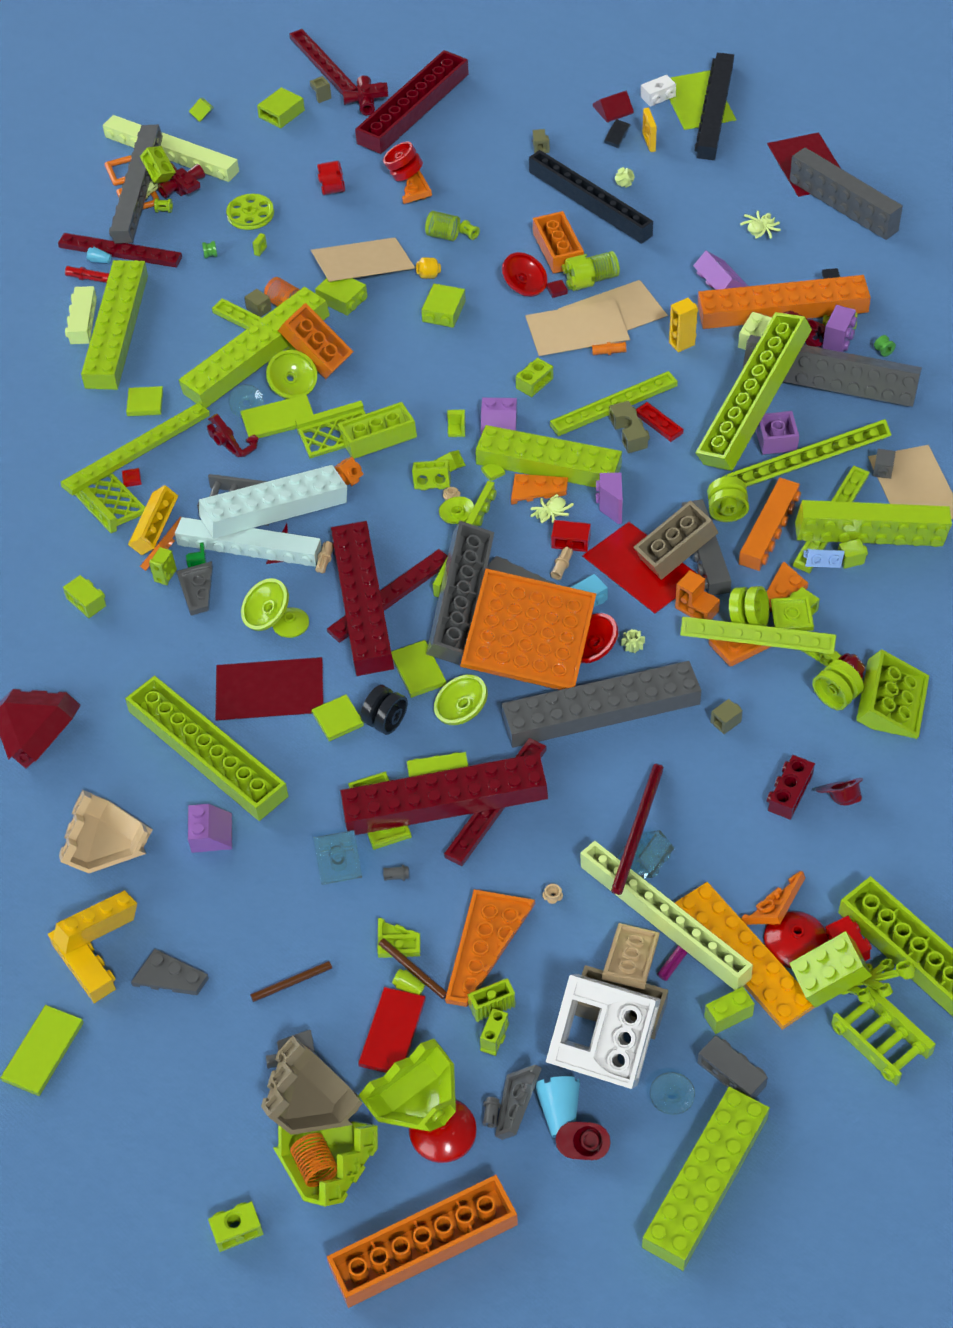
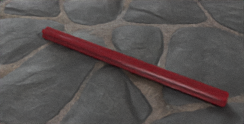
M657 763L652 767L611 889L613 894L621 895L623 893L664 767Z

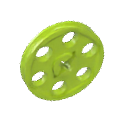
M244 194L234 198L228 204L226 213L228 221L234 227L253 230L267 225L274 216L272 201L266 196Z

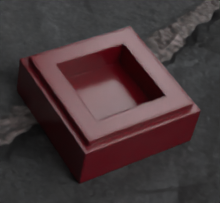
M562 279L546 283V288L552 298L568 294V289Z

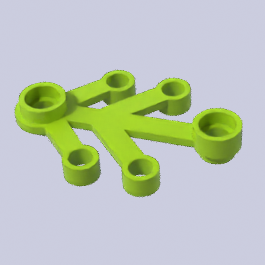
M890 958L882 960L874 969L871 964L867 963L872 977L841 994L852 993L857 995L860 1002H866L872 997L869 989L857 987L865 985L878 990L881 997H887L893 993V990L889 983L879 981L899 976L905 980L914 977L916 969L911 960L899 962L896 965V970H893L895 965Z

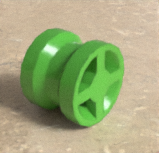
M211 241V243L202 242L205 259L209 256L218 257L215 241Z
M887 335L880 336L874 343V348L880 351L884 357L889 356L896 348V344L893 341H889L890 339Z

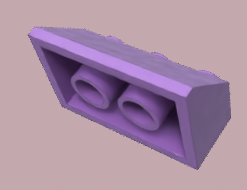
M707 250L693 265L698 270L696 273L700 277L705 278V283L711 288L714 287L715 290L748 286L725 260Z

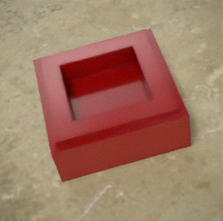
M139 468L122 471L125 487L142 485Z

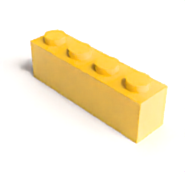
M166 485L152 492L128 543L140 555L155 548L178 498V495Z
M124 890L56 923L53 941L67 954L133 921L137 902Z
M55 930L48 933L52 946L93 1003L116 990L113 983L116 980L110 970L106 971L103 968L105 964L99 955L95 956L93 954L94 948L90 942L65 954L53 941Z

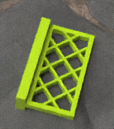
M362 401L296 419V430L302 439L309 459L346 448L342 436L338 438L332 436L334 430L339 431L337 423L366 414ZM324 427L331 428L328 434L320 430ZM313 432L315 434L311 439L306 437L304 433ZM317 435L326 437L323 443L315 440ZM329 439L336 441V444L333 446L326 445ZM312 444L320 446L319 450L311 452L310 447Z
M111 473L106 476L111 479L110 482L100 479L93 483V485H96L95 488L87 487L76 493L75 496L110 533L117 531V526L142 516L145 506ZM99 486H107V487H108L107 490H105V489H98V488H99ZM111 488H119L120 492L112 491ZM96 494H103L105 498L96 497ZM109 495L118 497L117 500L108 499ZM124 497L129 498L130 501H121L120 499ZM113 504L115 506L114 508L106 507L105 505ZM118 505L126 506L127 510L117 509ZM131 507H133V508H139V510H138V511H130V508H131ZM115 514H122L124 516L117 519Z

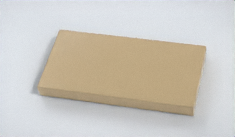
M618 923L602 974V980L644 990L660 933Z

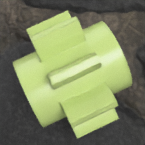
M624 167L618 169V173L615 176L616 183L621 187L625 186V188L631 186V182L635 178L633 171Z
M631 629L627 633H623L621 646H626V652L636 653L639 649L643 650L645 636H641V631Z

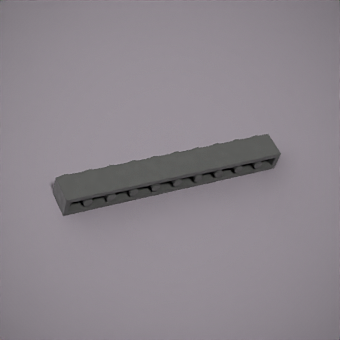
M159 124L141 125L140 131L137 134L138 138L134 144V152L131 154V162L128 164V172L125 174V182L122 185L118 205H116L115 216H113L112 226L109 228V234L113 238L114 243H133L151 177L140 155L147 147L161 145L163 135Z

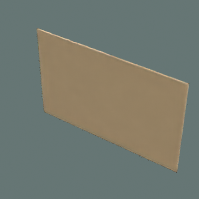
M396 238L311 250L329 282L415 269Z
M640 280L558 308L564 309L616 300L627 331L668 316Z
M616 300L525 315L538 356L592 347V345L607 344V342L616 343L630 340Z
M929 445L896 451L891 479L877 477L889 503L950 506L951 519H953V493ZM877 455L868 456L873 469L875 468Z

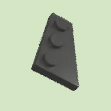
M212 561L176 571L191 616L209 611L213 571Z
M154 949L131 981V984L134 987L147 986L155 990L162 988L176 993L198 995L209 977L208 974Z
M532 1065L506 1076L495 1137L503 1140L517 1134L540 1075L541 1067Z

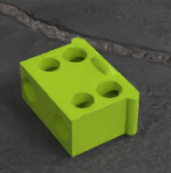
M160 547L152 560L149 561L154 582L168 585V582L177 570L172 551Z
M492 1009L480 1037V1051L494 1056L497 1055L500 1045L505 1040V1033L509 1026L508 1013Z

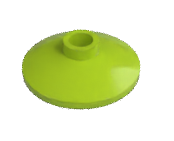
M466 497L450 498L440 506V518L449 524H458L459 521L465 522L474 508V503Z
M290 607L286 609L283 617L272 627L279 636L294 638L302 635L308 629L309 617L302 609Z

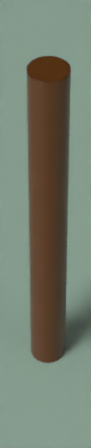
M383 938L379 942V946L442 1000L446 997L447 992L386 939Z
M330 961L315 966L250 994L253 1002L326 972L332 969Z

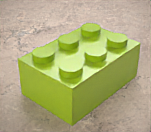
M846 931L790 962V966L806 999L815 1008L872 977L855 941Z

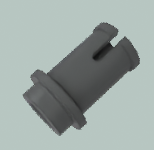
M402 865V867L383 868L384 881L397 879L405 881L409 879V866Z
M487 1097L486 1101L483 1102L485 1112L482 1125L488 1128L497 1127L498 1109L501 1108V1104L498 1098Z

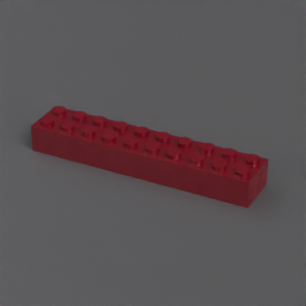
M443 50L355 128L357 144L382 154L469 75L468 59Z
M367 521L331 527L356 675L361 676L393 670L394 663Z
M539 753L340 790L348 836L548 799L547 783Z

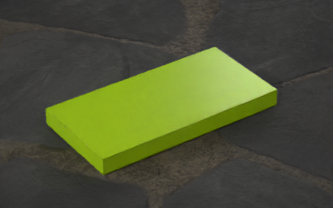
M307 394L242 410L240 414L248 438L254 434L258 438H263L296 429V419L313 415V411Z
M385 771L350 782L348 786L353 788L390 780ZM408 825L367 833L373 850L412 838Z
M45 1005L1 1075V1081L40 1096L82 1027L83 1020Z

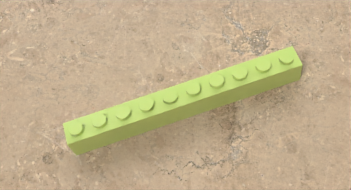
M115 115L103 124L106 138L135 148L134 144L138 138L137 134L141 128L140 124ZM162 132L163 138L160 146L164 149L169 161L188 168L199 164L205 174L230 182L239 172L237 159Z
M594 841L580 853L581 868L611 891L620 860ZM630 869L623 893L621 895L615 894L734 990L743 987L752 979L753 965Z

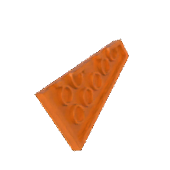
M473 890L445 998L447 1004L468 1006L467 994L480 988L534 907L535 900Z

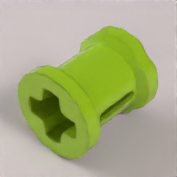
M155 198V212L168 211V213H172V199L159 200Z
M464 220L459 226V232L465 233L469 239L474 240L478 237L480 228L471 225L470 221Z

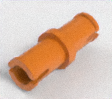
M626 341L592 345L593 356L627 352Z

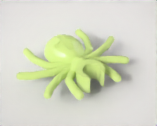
M759 211L756 213L757 218L744 214V217L752 220L740 223V226L748 224V231L756 239L761 237L766 231L769 234V238L772 239L770 230L781 231L779 228H774L780 222L774 223L775 217L771 219L770 213L765 214L761 218Z
M556 494L550 498L546 506L543 498H540V503L543 507H531V510L536 511L530 516L534 517L536 515V518H540V522L544 523L551 515L552 523H554L557 516H569V513H564V511L571 508L574 503L564 507L566 501Z

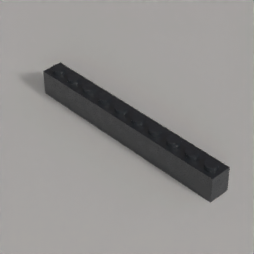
M717 52L716 58L712 60L694 150L697 152V158L715 160L735 54Z
M539 150L529 157V172L641 244L653 236V220L543 151Z

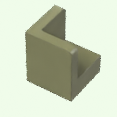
M323 76L310 81V86L316 92L318 103L331 99L330 83Z

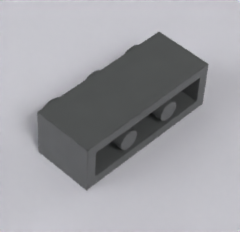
M715 1035L698 1053L697 1063L726 1087H731L753 1099L766 1087L768 1079L766 1073L761 1068L752 1065L744 1054L737 1053L732 1049L726 1040H721Z

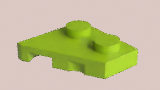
M378 918V944L384 938L405 957L421 956L420 933L406 930L397 924L395 926L386 923L385 919ZM378 945V958L392 957Z

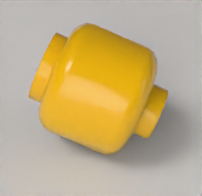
M422 257L416 263V273L423 279H435L438 273L441 272V265L436 258Z

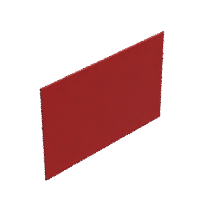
M627 522L582 555V557L655 614L676 598L677 583L689 570L694 571L682 562L661 580L639 558L634 549V546L647 535L632 523Z

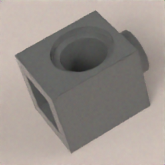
M877 450L873 476L891 479L896 451Z

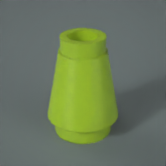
M399 969L392 981L396 989L421 995L425 988V984L406 969Z

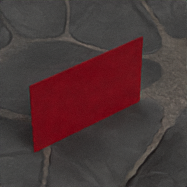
M819 132L767 143L798 197L809 195L810 193L790 181L792 156L803 148H807L840 168Z
M322 657L216 665L215 721L312 714V709L323 705Z

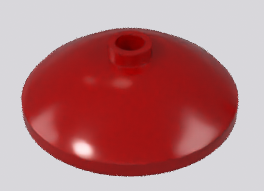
M516 252L510 254L504 260L502 273L505 281L514 291L524 296H537L544 291L548 281L547 274L537 259L529 254Z
M604 613L591 615L581 663H591L603 658L615 645L618 637V625L610 615Z
M798 911L787 912L781 924H768L764 933V945L787 968H791L790 962L828 941L826 930L821 922L807 913Z
M455 1100L456 1112L442 1127L432 1131L409 1128L411 1143L418 1154L432 1162L447 1163L463 1157L471 1149L476 1139V1121L472 1112L463 1103Z

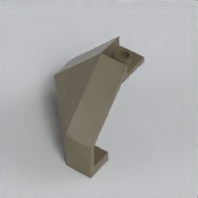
M292 1036L277 1052L275 1060L278 1062L276 1070L271 1072L267 1085L270 1091L268 1097L263 1098L261 1104L266 1115L291 1135L353 1125L349 1118L363 1104L358 1094L313 1051Z

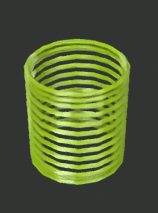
M432 210L428 214L425 224L426 235L454 241L459 233L460 218L459 216Z
M613 251L593 257H586V259L590 258L593 265L594 277H592V281L597 282L619 276V262Z

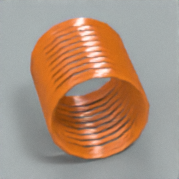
M274 277L267 283L264 294L267 295L268 293V296L270 294V302L279 306V304L286 301L300 289L280 277Z
M321 1133L305 1135L298 1139L290 1148V1153L308 1187H317L320 1181L329 1180L336 1176L337 1163ZM319 1137V1138H317V1139L309 1140V1141H307V1142L301 1144L300 1146H298L300 1143L304 1142L305 1140ZM320 1140L319 1142H314L306 1145L305 1147L301 1148L297 1153H295L300 1147L304 1146L305 1144ZM316 1144L315 1146L310 1147V1148L306 1149L305 1151L301 1152V1151L304 1150L305 1148ZM329 1167H331L327 1172H325V1173L322 1174L321 1176H318V1177L313 1178V1179H309V1178L315 1177V1176H317V1175L323 1173V1172L326 1171ZM333 1169V1171H332L329 1175H327L326 1177H324V1178H322V1179H320V1180H318V1181H315V1182H308V1181L317 1180V1179H319V1178L325 1176L326 1174H328V1173Z

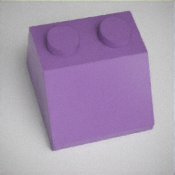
M482 397L481 435L485 425L516 431L517 398Z
M600 473V479L596 480V491H599V493H596V503H599L600 511L617 524H622V474Z
M210 804L188 805V842L191 852L231 850L232 813Z

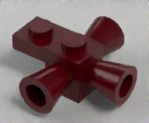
M365 75L357 79L358 91L343 90L344 105L359 101L360 112L363 115H371L375 111L374 98L389 97L387 82L371 84L370 77Z
M171 163L176 173L171 177V181L158 184V190L164 198H167L174 191L183 196L201 188L198 179L205 178V173L199 164L186 171L183 168L177 170L174 164Z

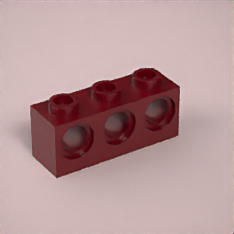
M792 755L790 761L784 763L782 768L783 774L777 777L774 785L776 788L774 792L770 791L766 802L769 803V812L791 820L814 774L815 763Z

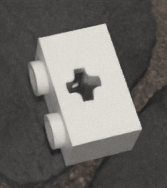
M668 75L641 85V98L650 107L676 97V83Z

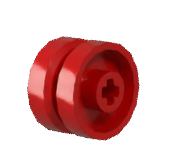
M408 141L397 144L383 157L385 166L390 170L391 175L396 181L410 178L423 165L421 157L416 153L412 143Z

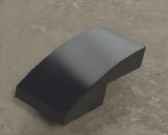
M616 119L605 138V143L619 148L631 124Z

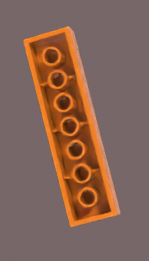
M494 1175L326 1256L328 1265L347 1307L350 1308L517 1226V1213L497 1175Z

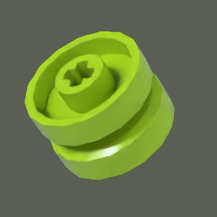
M721 477L709 485L707 489L709 512L714 519L720 522H733L743 518L748 513L747 487L743 480L737 477Z
M752 586L749 589L746 587H736L732 590L729 598L731 622L760 626L767 625L770 605L764 587Z
M833 660L813 679L812 683L818 698L828 707L835 710L846 708L852 700L863 692L864 688L863 680L859 673L842 660Z

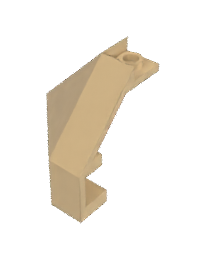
M82 790L73 807L72 814L74 817L67 827L64 837L66 844L61 848L59 854L60 862L86 873H92L146 854L144 846L153 829L111 801Z

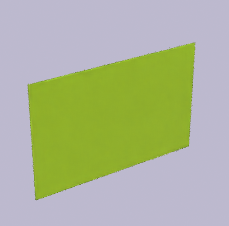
M710 70L670 77L676 83V97L669 100L684 130L699 127ZM727 101L722 123L737 120Z

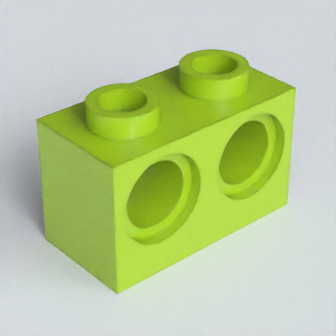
M162 146L147 147L140 155L154 183L167 182L176 173Z
M537 357L526 368L517 373L515 378L516 389L533 397L554 379L553 366Z
M449 460L413 462L414 489L428 490L429 488L445 489L450 487Z

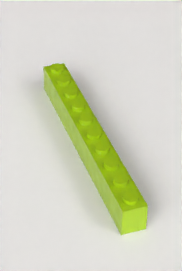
M884 419L737 470L723 477H737L743 480L746 487H750L876 443L892 435L887 421Z

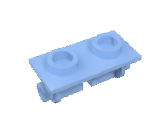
M807 549L803 553L804 558H807L805 566L841 568L845 551Z

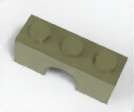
M629 401L609 406V419L615 430L625 428L622 429V443L627 453L648 448L649 432L644 429L641 418H638L635 407H632Z

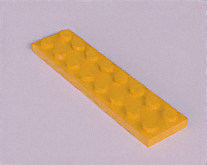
M708 882L675 902L677 906L753 965L752 979L744 987L782 1030L815 1008L806 999L795 978Z

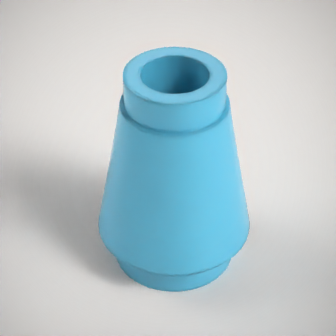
M89 247L86 258L91 263L110 264L112 255L96 247Z

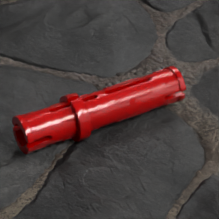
M66 266L65 268L66 276L77 277L79 280L88 279L107 283L109 273L87 270L85 267L75 268Z

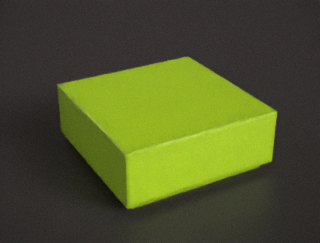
M260 233L253 241L254 255L260 256L267 248L265 234Z
M489 463L481 467V471L489 481L505 475V470L499 465Z

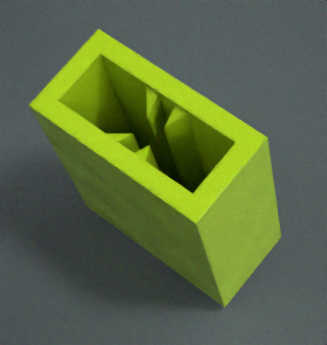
M281 87L257 105L259 118L282 128L305 111L304 99Z
M326 278L315 288L316 294L327 301L328 307L347 316L368 297L366 284L353 278L330 282Z
M434 283L421 309L422 322L454 328L466 302L465 289Z

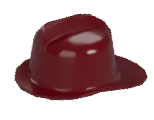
M863 778L822 785L816 788V792H828L834 802L839 805L848 806L862 800L859 783L863 781Z
M568 1122L561 1126L555 1139L556 1146L561 1154L567 1158L580 1160H599L607 1154L611 1144L610 1135L607 1130L599 1124L589 1122Z

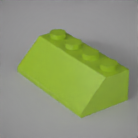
M402 402L337 423L346 450L354 459L417 437L415 420Z

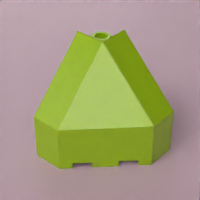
M433 1038L420 1043L410 1057L395 1062L383 1077L370 1081L358 1096L378 1122L424 1131L435 1130L444 1126L456 1112L454 1063Z
M351 1121L353 1125L292 1135L281 1126H278V1146L273 1147L303 1201L325 1207L345 1201L348 1196L346 1192L352 1183L357 1182L366 1168L364 1166L369 1156H373L377 1151V1125ZM311 1133H321L337 1163L336 1176L329 1180L320 1181L317 1187H308L290 1153V1148L298 1139ZM319 1137L305 1140L304 1142L300 1143L298 1146H300L301 1144H303V1143H305V1142H307V1141H309V1140L317 1139V1138H319ZM320 1140L305 1144L304 1146L300 1147L295 1153H297L301 1148L305 1147L306 1145L314 1142H319ZM316 1144L305 1148V1149L302 1150L301 1152L305 1151L306 1149H308V1148H310V1147L315 1146ZM329 1167V1168H328L326 1171H324L323 1173H321V1174H319V1175H317V1176H315V1177L309 1178V1179H313V1178H316V1177H318V1176H321L322 1174H324L325 1172H327L331 1167ZM332 1169L328 1174H326L325 1176H323V1177H321V1178H319V1179H317V1180L308 1181V1182H315V1181H318V1180H320V1179L326 1177L327 1175H329V1174L333 1171V1169Z

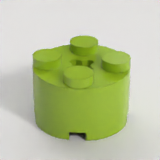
M587 254L567 258L565 264H562L563 273L567 276L566 285L568 290L576 291L594 286L595 281H592L594 269L590 258L586 259Z

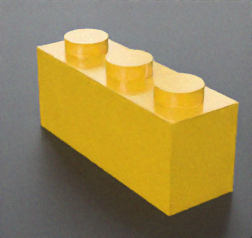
M689 298L671 305L669 343L677 352L695 345L698 307Z

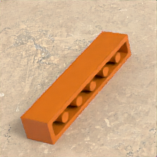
M779 477L740 551L739 565L760 571L762 565L767 564L768 554L773 552L775 548V540H779L782 527L787 525L788 515H792L795 502L800 500L799 483Z

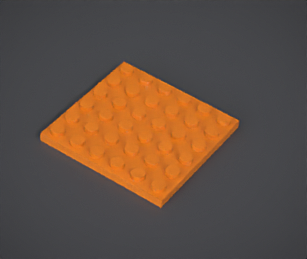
M486 569L460 667L558 690L575 687L596 593Z

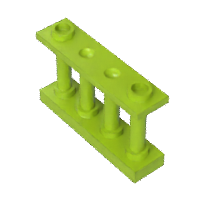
M866 987L872 995L871 999L860 1004L844 1019L836 1012L833 1015L831 1025L838 1035H842L881 1071L882 1076L887 1081H891L897 1086L902 1075L900 1070L918 1054L928 1059L933 1054L936 1044L885 997H881L878 990ZM868 1009H873L879 1015V1018L859 1034L851 1024ZM889 1024L896 1032L875 1049L867 1039L883 1025ZM901 1039H905L912 1045V1048L895 1063L891 1064L883 1055Z

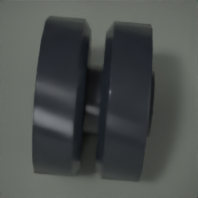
M378 685L369 693L364 701L360 715L361 721L370 727H375L379 732L389 735L396 730L407 711L408 700L398 692L393 693L385 685Z

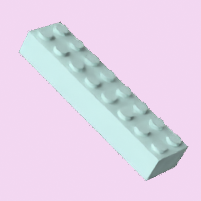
M329 465L199 499V516L214 539L346 503L347 485L334 466Z

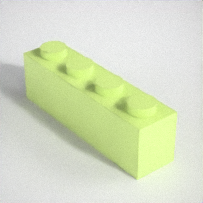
M94 286L75 287L74 293L71 294L72 305H69L70 316H67L68 327L65 328L66 338H69L70 344H90L97 303Z

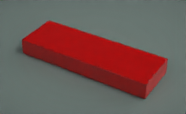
M648 402L636 409L638 418H641L642 421L670 442L683 434V428Z

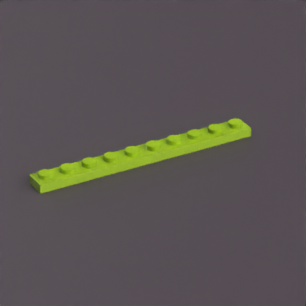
M196 403L62 480L61 487L72 496L209 417V410Z

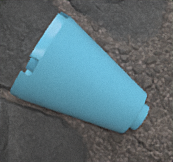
M572 1076L551 1077V1081L548 1083H544V1079L536 1082L535 1085L552 1138H556L561 1126L568 1122H576L580 1079L575 1081V1077Z

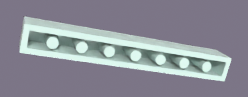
M181 517L175 531L177 545L200 549V543L204 542L206 550L284 561L316 567L318 562L317 555L322 549L320 538L255 528L213 539L202 520Z

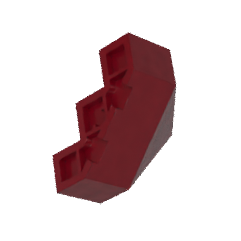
M21 689L11 690L0 701V738L8 760L13 757L25 769L34 761L36 762L74 718L81 705L67 692H58L57 694L39 690H32L31 692H24Z

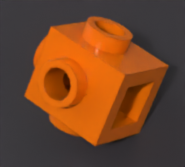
M353 457L344 459L334 467L346 485L350 484L353 486L360 481L359 478L364 475L360 464Z

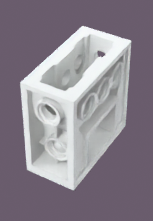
M579 974L570 975L546 1062L633 1089L638 1086L661 999ZM578 1001L600 1007L590 1047L568 1041ZM631 1010L637 1014L635 1022L630 1019L629 1014ZM625 1032L629 1033L631 1036L630 1043H627L624 1040L623 1036ZM619 1054L625 1058L624 1065L618 1062Z

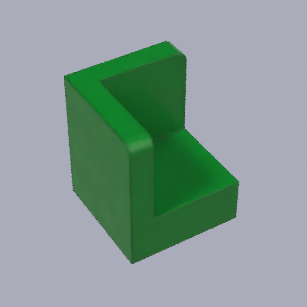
M204 542L200 543L201 552L188 553L186 555L188 568L207 563Z

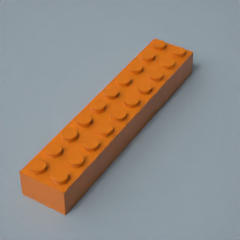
M864 275L698 291V310L702 328L709 329L744 325L752 312L773 317L775 312L783 313L791 310L808 319L823 317L824 315H827V317L831 316L835 306L839 305L854 309L857 314L868 313L871 297Z

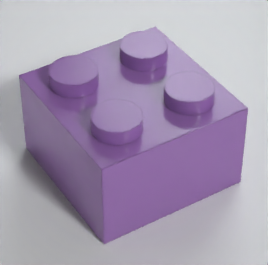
M839 305L835 306L825 327L823 349L839 352L848 350L849 340H853L855 335L853 327H855L857 317H855L856 310Z
M785 411L764 414L756 428L762 455L798 450L799 433L793 412Z

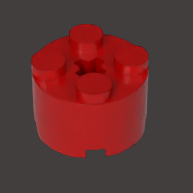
M339 160L317 164L319 182L322 183L323 195L345 191V183L342 177L343 172Z

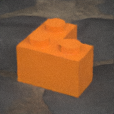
M689 570L677 583L675 608L692 618L712 620L719 612L720 599L705 592V578Z

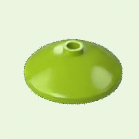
M284 350L274 355L269 361L266 369V379L270 388L277 395L289 399L305 394L308 395L314 389L317 382V370L313 361L306 354L296 350ZM287 377H292L293 380L290 381L287 379Z
M269 578L258 582L249 590L241 607V617L247 627L255 631H263L274 626L283 617L289 602L288 589L284 583L277 579Z
M462 675L452 679L443 686L436 696L434 702L435 715L442 723L447 725H460L470 721L479 714L486 703L488 696L486 684L475 675Z

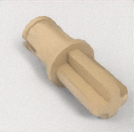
M326 541V543H323L321 552L317 555L316 572L325 573L328 563L331 562V554L334 549L332 542Z
M565 547L559 558L555 560V566L551 572V577L555 580H561L565 569L569 567V560L573 554V550L569 547Z

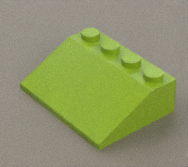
M881 649L868 659L863 683L864 688L861 693L856 721L873 730L917 739L921 728L929 675Z

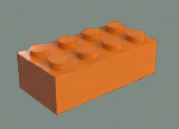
M563 211L533 218V234L553 274L563 271L562 264H565L567 258L584 254Z
M307 303L303 304L289 317L278 330L297 351L306 354L313 361L316 370L325 379L354 352Z

